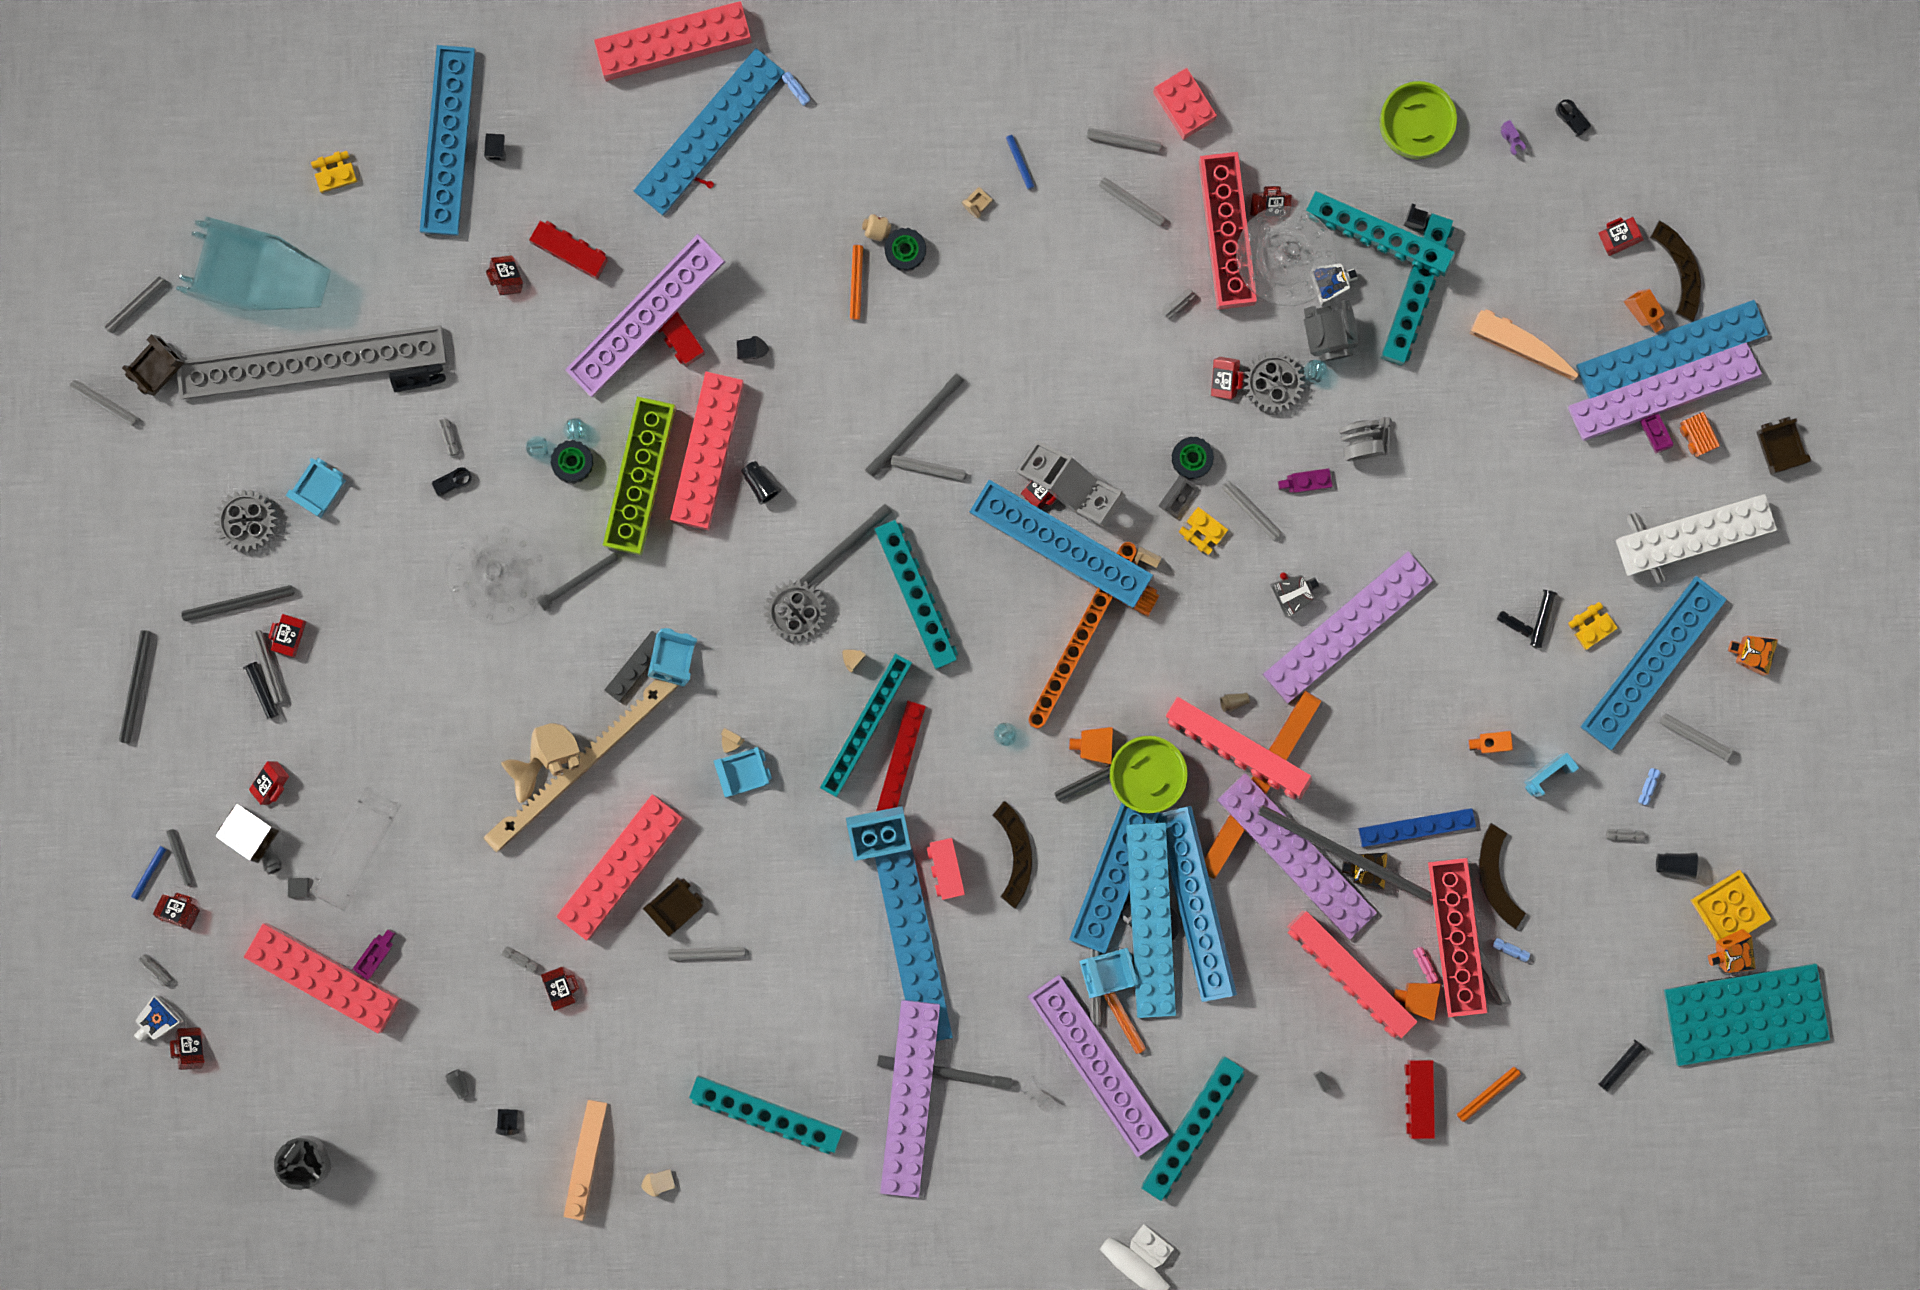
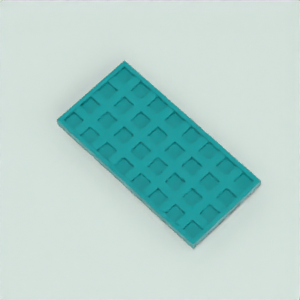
M1816 963L1663 989L1677 1066L1830 1040Z

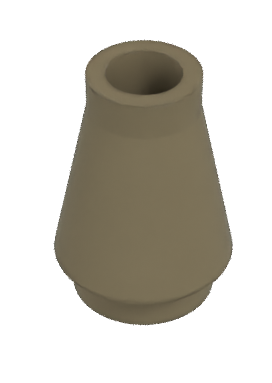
M1247 692L1224 694V697H1220L1223 712L1228 711L1230 713L1250 703Z

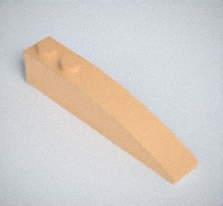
M1487 309L1481 310L1478 313L1469 334L1570 380L1577 378L1578 373L1562 357L1532 334L1512 324L1513 321L1510 319L1496 317L1494 312Z
M588 1100L563 1216L565 1218L581 1221L585 1219L607 1103Z

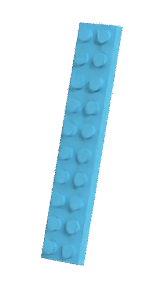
M1166 823L1126 824L1134 971L1138 976V985L1135 986L1137 1018L1176 1016Z

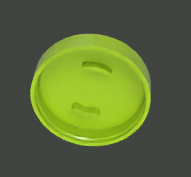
M1424 81L1408 82L1392 91L1384 102L1379 116L1380 132L1386 144L1397 154L1410 159H1425L1442 151L1454 135L1457 125L1456 109L1449 95L1440 87Z
M1156 736L1137 737L1125 743L1115 754L1109 772L1111 788L1117 799L1127 808L1146 814L1163 811L1175 804L1185 790L1188 776L1187 766L1181 752L1169 741Z

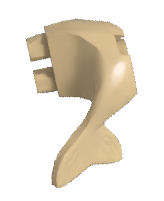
M550 723L535 728L531 737L530 762L525 763L515 759H507L501 762L505 771L515 781L517 801L522 803L531 796L534 791L537 774L543 765L546 769L550 770L553 776L563 773L562 764L565 763L568 764L570 770L579 769L580 751L575 737L566 726Z

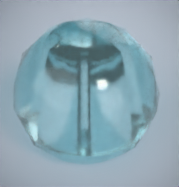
M1310 360L1304 367L1305 378L1313 383L1323 381L1328 374L1326 364L1320 360Z
M579 418L569 419L563 427L564 436L568 440L585 438L587 435V425Z
M536 435L527 441L525 449L531 458L542 459L548 454L547 441L543 436Z
M1005 722L997 725L993 735L996 743L999 745L1010 746L1017 740L1018 733L1013 724Z

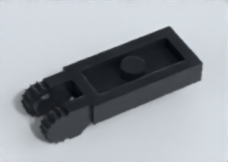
M432 364L429 367L389 373L394 393L429 387L434 384L443 383L446 380L445 374L440 373L443 371L441 364Z

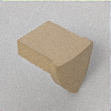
M978 187L961 203L971 215L979 218L981 216L980 213L992 202V199Z
M1139 547L1132 563L1137 565L1138 561L1141 560L1157 568L1161 557Z
M860 650L842 651L844 664L850 673L866 657Z
M725 728L721 733L722 747L725 753L736 750L745 742L742 737Z
M667 1169L655 1174L653 1172L647 1174L643 1179L642 1189L647 1194L656 1197L661 1192L675 1188L671 1170Z

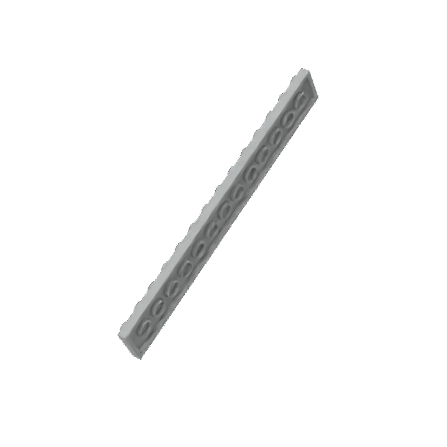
M438 325L183 360L185 363L177 371L180 399L184 400L447 363L442 326Z

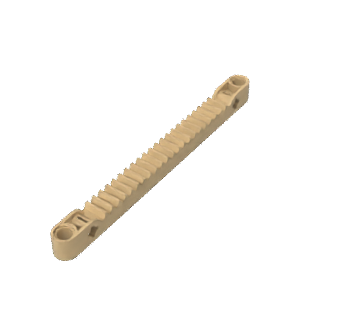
M655 679L644 690L643 701L637 699V706L630 705L631 712L625 710L626 717L620 715V722L613 721L614 728L608 726V733L602 731L603 738L597 736V743L590 742L592 748L585 747L586 753L580 752L579 769L570 770L563 768V774L556 775L557 780L551 778V785L544 784L546 790L539 789L541 795L533 794L535 800H527L529 806L523 804V811L516 810L517 817L509 816L504 818L483 839L496 853L499 852L680 685ZM651 691L658 692L656 694V696L658 697L656 700L653 698L649 699L651 697ZM508 822H515L514 830L507 829L509 827Z

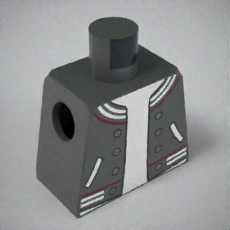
M1303 575L1270 584L1285 617L1292 616L1313 601L1314 598L1311 591L1320 587L1315 577L1305 581Z

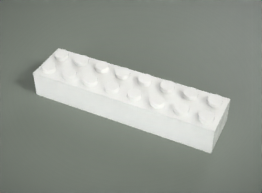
M1763 494L1616 539V543L1626 574L1630 576L1777 531L1766 495Z

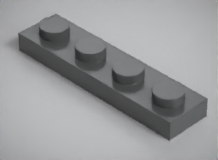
M654 631L650 632L604 689L619 703L650 665L656 639Z

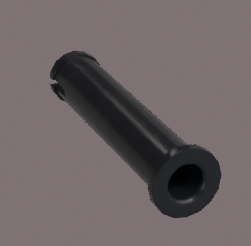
M1543 589L1544 595L1530 643L1531 646L1542 648L1555 595H1558L1557 592Z
M253 662L244 666L243 670H246L267 720L279 714L257 668L258 663Z
M1635 1039L1633 1040V1045L1601 1082L1598 1083L1606 1092H1608L1643 1050L1646 1051V1048Z

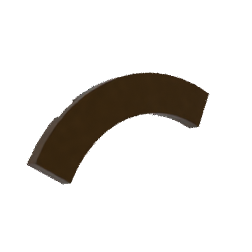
M1659 220L1650 239L1657 242L1668 252L1677 267L1681 283V295L1675 314L1693 322L1699 308L1701 294V277L1698 264L1690 247L1686 245L1679 234Z
M1003 801L992 816L1001 824L1010 840L1013 853V867L1008 885L1000 897L1015 909L1022 900L1030 881L1032 849L1028 833L1021 819L1013 808Z
M1490 823L1481 843L1479 856L1480 881L1487 900L1498 916L1513 929H1516L1526 913L1508 896L1502 884L1499 871L1500 851L1507 832Z

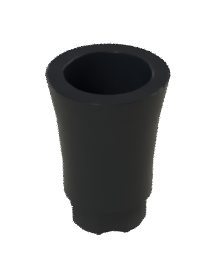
M757 461L749 463L741 470L745 477L744 479L751 487L760 505L769 502L780 493L781 488L768 476L762 466H759Z
M1697 852L1657 853L1656 872L1696 879L1698 869Z

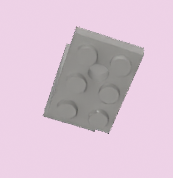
M1038 440L1016 470L1019 475L1044 487L1068 509L1103 527L1106 526L1126 496L1122 491L1097 480L1074 458Z

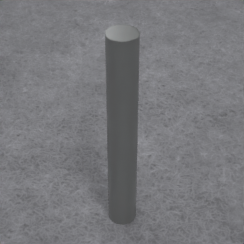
M174 829L168 830L166 833L184 885H190L192 881Z

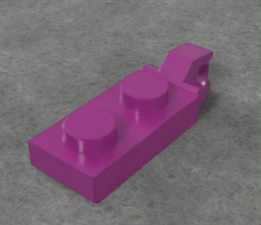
M1659 413L1639 421L1655 454L1673 447L1674 444Z
M1326 468L1287 475V480L1278 481L1279 490L1289 488V493L1332 488L1330 469Z
M387 929L383 936L379 934L374 938L352 970L366 980H370L392 949L393 943L390 941L396 933L391 929Z

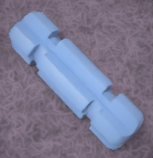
M788 71L783 74L782 80L785 84H788L789 89L796 98H799L800 103L804 106L810 102V97L807 93H804V89L796 79H793V75Z
M1654 768L1649 770V778H1646L1642 789L1643 794L1640 795L1638 800L1640 804L1649 805L1650 796L1653 795L1657 784L1656 779H1659L1661 773L1659 770Z
M1496 938L1493 943V948L1502 950V952L1515 958L1518 957L1523 962H1527L1530 957L1529 952L1521 951V948L1508 942L1504 943V940Z

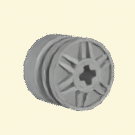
M1378 420L1356 421L1339 429L1340 434H1349L1342 437L1341 442L1351 443V445L1343 448L1345 461H1356L1385 453L1383 440H1373L1374 436L1381 433L1379 429L1371 430L1379 426Z

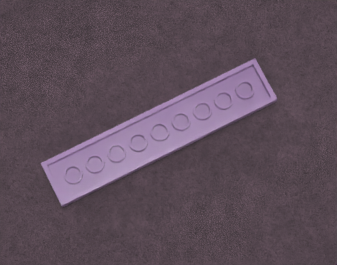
M697 234L565 370L591 397H594L725 263V260Z
M1746 342L1600 396L1569 405L1568 410L1582 441H1586L1633 424L1654 414L1666 412L1761 377L1762 373Z
M1408 551L1262 675L1288 704L1433 581L1432 578Z
M1246 773L1217 799L1347 939L1350 940L1377 913L1310 841L1258 815V810L1262 805L1282 815L1284 814Z
M1057 975L1027 996L1136 1157H1139L1169 1136L1060 975Z
M901 1000L881 1194L919 1198L940 1004Z

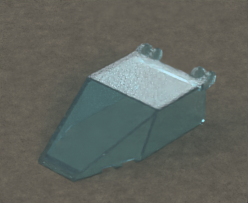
M205 217V221H195V225L198 227L208 228L207 234L192 231V236L205 239L194 278L184 275L179 276V279L192 283V286H177V291L244 311L321 307L331 273L330 269L309 257L280 236L210 217Z

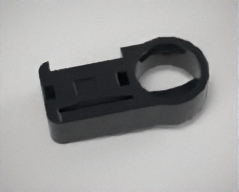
M1564 99L1556 105L1555 111L1557 116L1563 122L1567 121L1573 132L1577 133L1576 137L1582 135L1591 127V124L1572 100ZM1562 103L1570 104L1572 107L1571 114L1563 107Z
M460 467L432 481V486L437 496L442 498L441 495L455 488L458 490L468 486L472 481V475L468 469ZM459 471H466L455 477ZM469 475V479L465 484H458L456 482Z

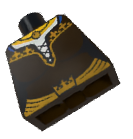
M1387 853L1359 854L1386 868ZM1342 862V873L1352 874V882L1377 889L1385 888V880L1351 862Z

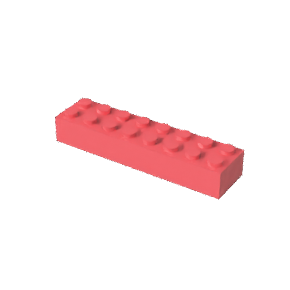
M741 1L594 40L606 81L752 43Z
M1238 152L1200 156L1198 162L1217 310L1255 306L1257 299Z
M705 372L670 518L673 523L708 531L710 529L744 387V382L741 379Z
M1178 696L1166 714L1170 727L1177 731L1180 729L1184 730L1186 736L1194 741L1196 739L1201 740L1202 745L1212 751L1214 748L1222 758L1226 760L1233 759L1236 766L1243 770L1248 768L1251 770L1252 775L1259 780L1265 778L1268 780V785L1276 790H1279V788L1285 790V795L1293 800L1296 798L1301 800L1312 782V777L1308 773Z
M652 794L556 917L586 941L589 940L684 818Z
M1468 858L1428 862L1448 1017L1487 1013Z
M1302 911L1286 927L1289 929L1287 932L1289 936L1295 941L1300 940L1303 943L1301 946L1303 950L1308 954H1314L1317 957L1315 961L1322 968H1328L1331 971L1329 975L1336 982L1341 981L1344 984L1342 988L1350 996L1355 995L1358 998L1356 1002L1364 1010L1369 1009L1372 1012L1370 1016L1377 1023H1383L1386 1026L1384 1030L1391 1037L1402 1038L1417 1023L1307 911Z
M268 923L262 924L244 955L245 959L378 1034L383 1032L401 1000L396 995L366 980L359 974Z

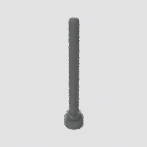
M612 553L549 595H540L536 598L544 611L553 604L552 601L616 561L618 555Z

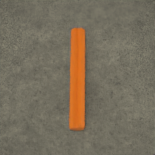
M853 245L850 319L852 320L860 319L862 245Z
M1115 992L1103 995L1135 1053L1143 1052L1146 1047Z
M1512 1067L1458 1112L1457 1117L1462 1122L1468 1120L1521 1075L1520 1071L1516 1067Z

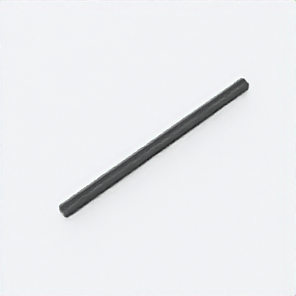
M1264 805L1259 808L1258 815L1424 901L1430 899L1432 894L1430 891Z

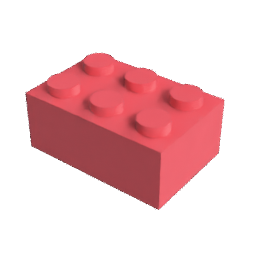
M1187 68L1154 87V95L1183 140L1215 121L1217 117L1215 111Z
M952 838L929 843L930 847H927L929 859L933 858L934 866H931L933 878L937 877L939 884L935 885L937 897L941 896L942 900L965 895Z

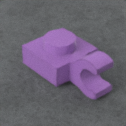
M1511 120L1503 123L1500 127L1502 129L1500 132L1502 137L1511 143V154H1517L1515 146H1519L1522 151L1525 150L1526 146L1520 140V135Z

